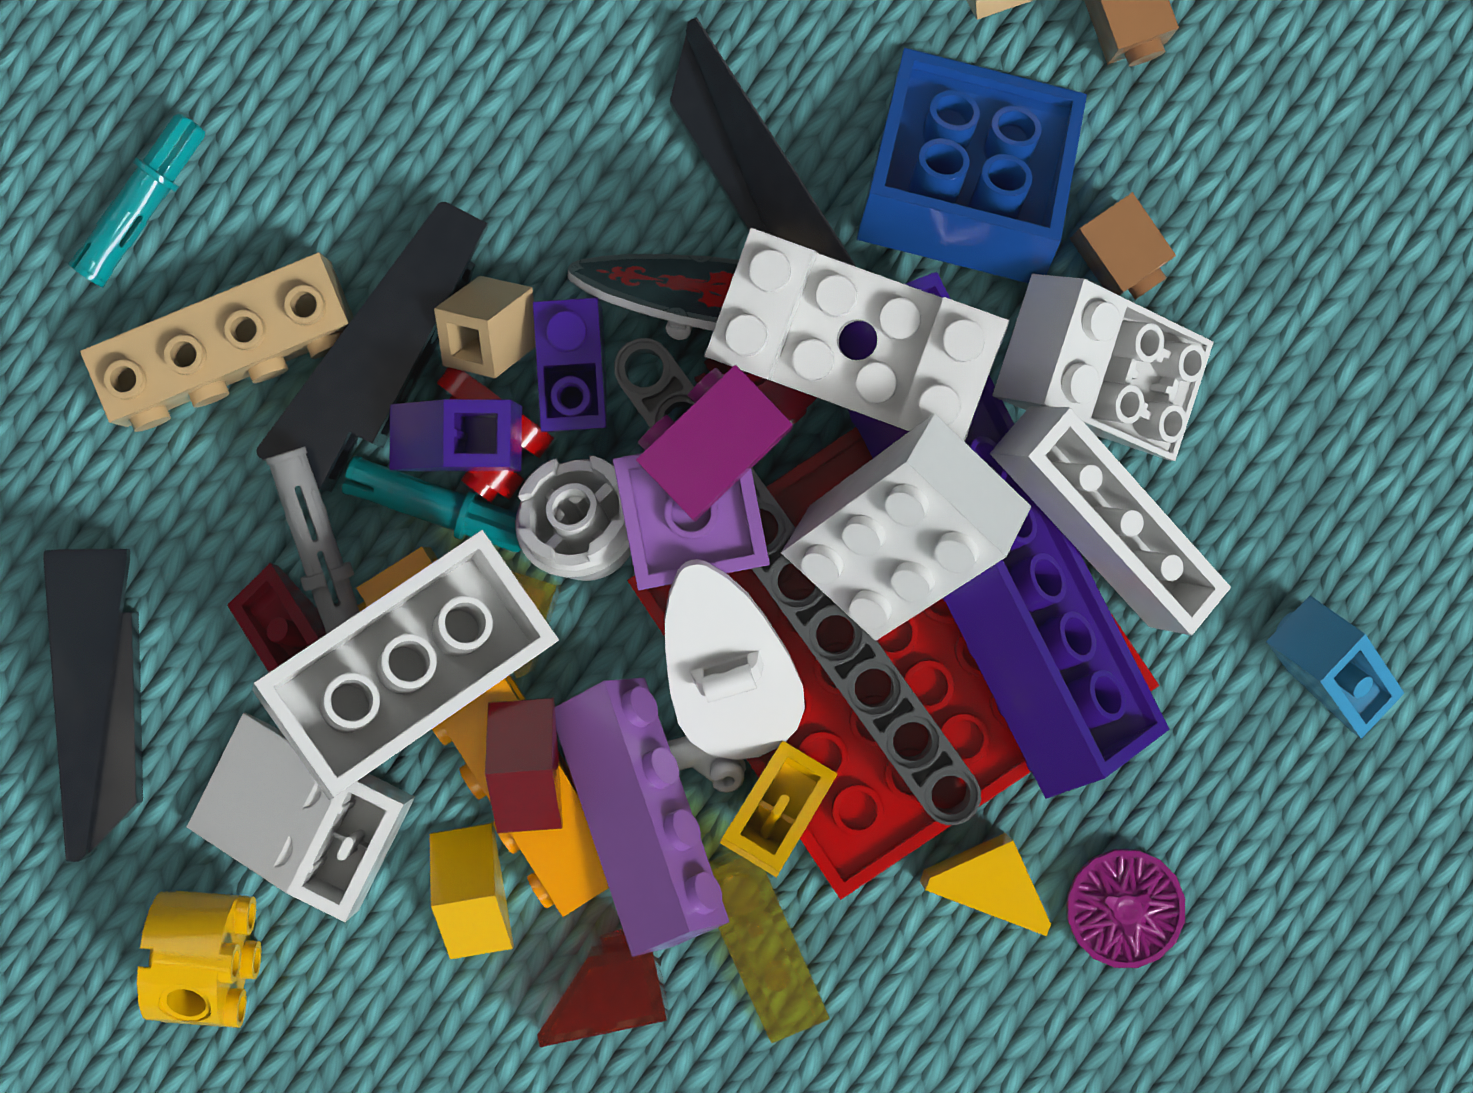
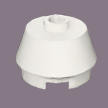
M589 456L590 459L573 460L559 464L557 459L550 460L536 469L519 491L518 497L521 502L516 515V535L519 545L532 564L549 574L581 581L597 580L618 570L631 554L615 468L607 461L596 456Z

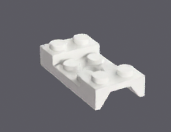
M750 228L704 357L732 367L737 365L740 370L907 431H911L935 413L965 442L1009 320L946 297L941 298L821 255L815 250ZM855 321L869 323L877 334V345L874 352L862 360L847 358L839 346L841 331L845 326Z

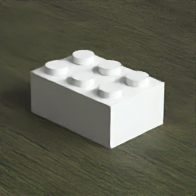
M934 413L812 503L781 554L877 641L1007 557L1031 505Z

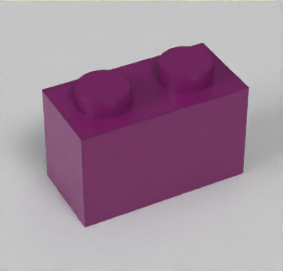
M734 365L725 375L717 367L710 371L687 395L695 403L676 422L668 415H665L638 441L645 451L636 461L694 522L784 438L793 427V424L737 365Z

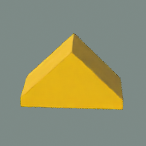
M782 740L723 835L720 844L777 878L838 774Z
M493 822L430 833L431 908L449 958L456 959L513 949L514 944Z
M1006 833L928 867L923 871L920 883L926 891L1047 936L1051 926L1050 920L1013 839Z

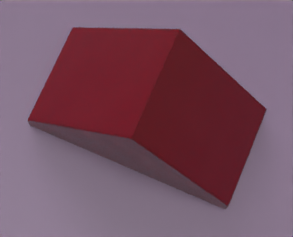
M554 698L488 703L485 777L497 833L563 828Z

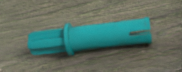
M178 113L172 117L143 161L135 157L133 163L137 168L105 210L85 243L69 261L68 265L94 284L102 288L106 285L113 270L140 235L163 198L167 196L170 190L175 192L178 190L179 186L174 183L175 179L205 137V131L201 126L183 114Z
M359 455L353 457L347 468L345 477L350 480L343 482L342 493L345 495H353L454 531V538L459 540L463 539L464 535L472 537L483 530L493 545L512 552H520L522 550L516 535L517 513L478 500V493L471 490L465 495L399 471L389 470L388 467L365 460Z

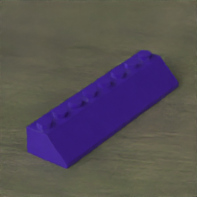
M937 271L905 283V285L941 298L951 299ZM855 321L848 324L841 331L839 337V346L842 353L852 360L867 358L874 352L877 345L875 329L864 321ZM988 375L965 443L1030 504L1031 508L1007 557L943 597V600L946 602L967 643L969 653L975 659L996 700L998 710L1005 718L1023 753L1028 769L1034 775L1045 799L1105 779L1170 729L1079 550L990 455V452L1014 426V422L1003 401L992 396L995 385L990 375ZM848 409L850 418L860 432L872 458L910 432Z

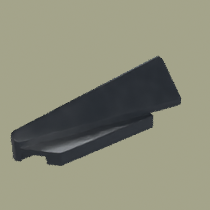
M694 17L687 22L686 36L670 98V105L747 232L749 233L750 228L856 267L697 17Z
M447 202L437 204L259 444L256 450L259 458L266 461L265 459L305 446L307 450L306 455L318 489L332 492L358 437L382 448L384 447L390 436V405L407 403L439 342L434 308L470 283L475 264L471 262V259L487 231L488 223Z
M130 549L45 550L43 554L65 858L67 862H79L92 856L96 852L97 846L143 802L139 612L123 613L130 565Z

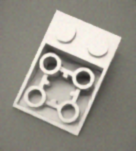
M1032 274L992 396L1024 410H1027L1030 406L1071 407L1096 436L1169 461H1176L1214 342L1086 279Z
M245 712L242 714L187 828L285 893L346 922L359 911L415 796L368 773L329 800L280 729Z

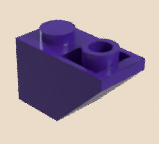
M584 298L533 302L541 432L607 428L606 355L603 308L599 299Z
M443 399L390 405L389 470L521 471L522 406L512 400Z

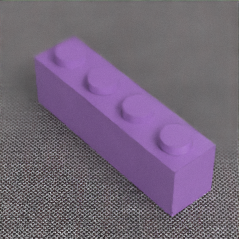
M633 678L602 681L556 706V731L632 957L674 947L729 923L730 921L722 901L720 885L713 875L700 838L699 824L691 812L679 777L677 761L670 751L658 716L657 703L649 691L646 679Z

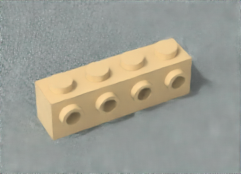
M318 252L83 349L80 353L109 423L125 427L132 425L134 432H140L167 422L171 419L168 410L189 401L196 408L212 404L227 397L230 394L227 386L248 377L251 378L252 383H260L275 378L289 370L286 361L308 352L312 359L325 357L354 316L331 261Z

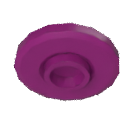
M1112 849L1092 857L1075 874L1067 893L1066 919L1074 939L1093 959L1114 968H1139L1159 960L1176 944L1185 923V896L1177 876L1160 859L1137 849Z

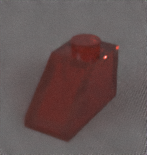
M623 929L601 935V945L591 947L544 1019L537 1034L539 1046L544 1047L667 1021L669 1005L657 951L632 957Z

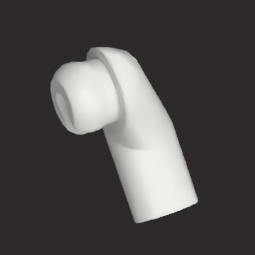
M687 736L667 741L670 751L677 761L679 770L694 768L712 781L713 787L720 792H733L742 785L746 770L743 759L732 760L709 755L691 743Z

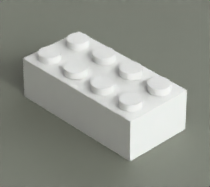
M481 530L254 682L252 691L324 794L331 800L548 649L559 639L484 531Z

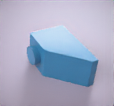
M1310 595L1295 611L1290 612L1280 621L1276 632L1266 641L1286 670L1351 732L1361 739L1404 694L1367 635Z

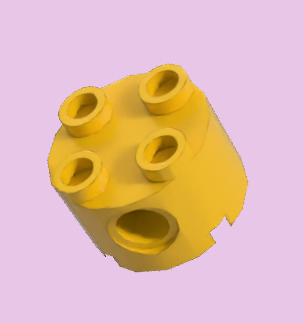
M161 891L156 895L148 911L140 949H150L149 967L138 966L137 970L138 1005L144 1019L165 1023L240 1028L242 1026L247 1004L246 990L244 989L245 980H255L257 978L262 954L261 942L250 940L256 919V899L254 896L188 891Z

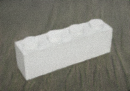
M1030 406L990 452V455L1149 627L1192 636L1230 590L1231 586L1071 407Z

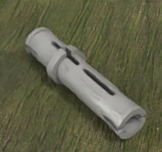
M304 446L265 460L273 475L286 521L290 527L306 574L300 578L304 591H312L320 618L322 619L326 634H328L359 613V609L349 577L354 575L351 563H343L327 510L322 501L306 455L307 450ZM296 486H300L316 533L315 540L311 539L295 492ZM319 551H322L338 598V603L336 604L333 603L317 556Z

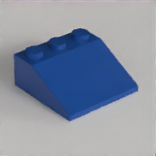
M904 48L856 240L1029 283L1032 274L1047 275L1061 242L1087 94Z

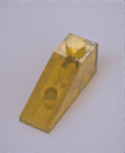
M735 852L709 861L713 875L720 885L722 901L730 921L718 928L771 1044L829 1020V1014L770 873Z

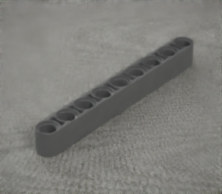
M640 338L626 343L618 352L614 362L615 376L621 388L650 428L662 417L668 415L674 408L679 406L691 407L695 404L687 396L694 386L662 344L649 338ZM641 354L655 355L663 362V373L660 380L650 387L633 385L628 377L630 363ZM751 468L759 510L770 512L778 523L776 538L771 544L766 546L770 565L752 568V570L926 812L935 821L945 825H959L970 820L977 812L981 802V789L976 778L879 643L816 585L808 597L800 600L790 599L780 591L778 586L779 573L785 565L791 563L781 552L796 528L756 472ZM831 615L845 617L853 627L851 643L839 652H830L823 649L816 639V630L819 623ZM868 669L885 671L891 681V689L888 696L877 704L864 703L855 694L857 677ZM908 722L920 723L926 727L928 732L926 748L915 756L901 755L893 746V737L896 730ZM945 776H957L962 778L966 785V794L963 801L958 806L948 809L936 806L932 801L934 784Z

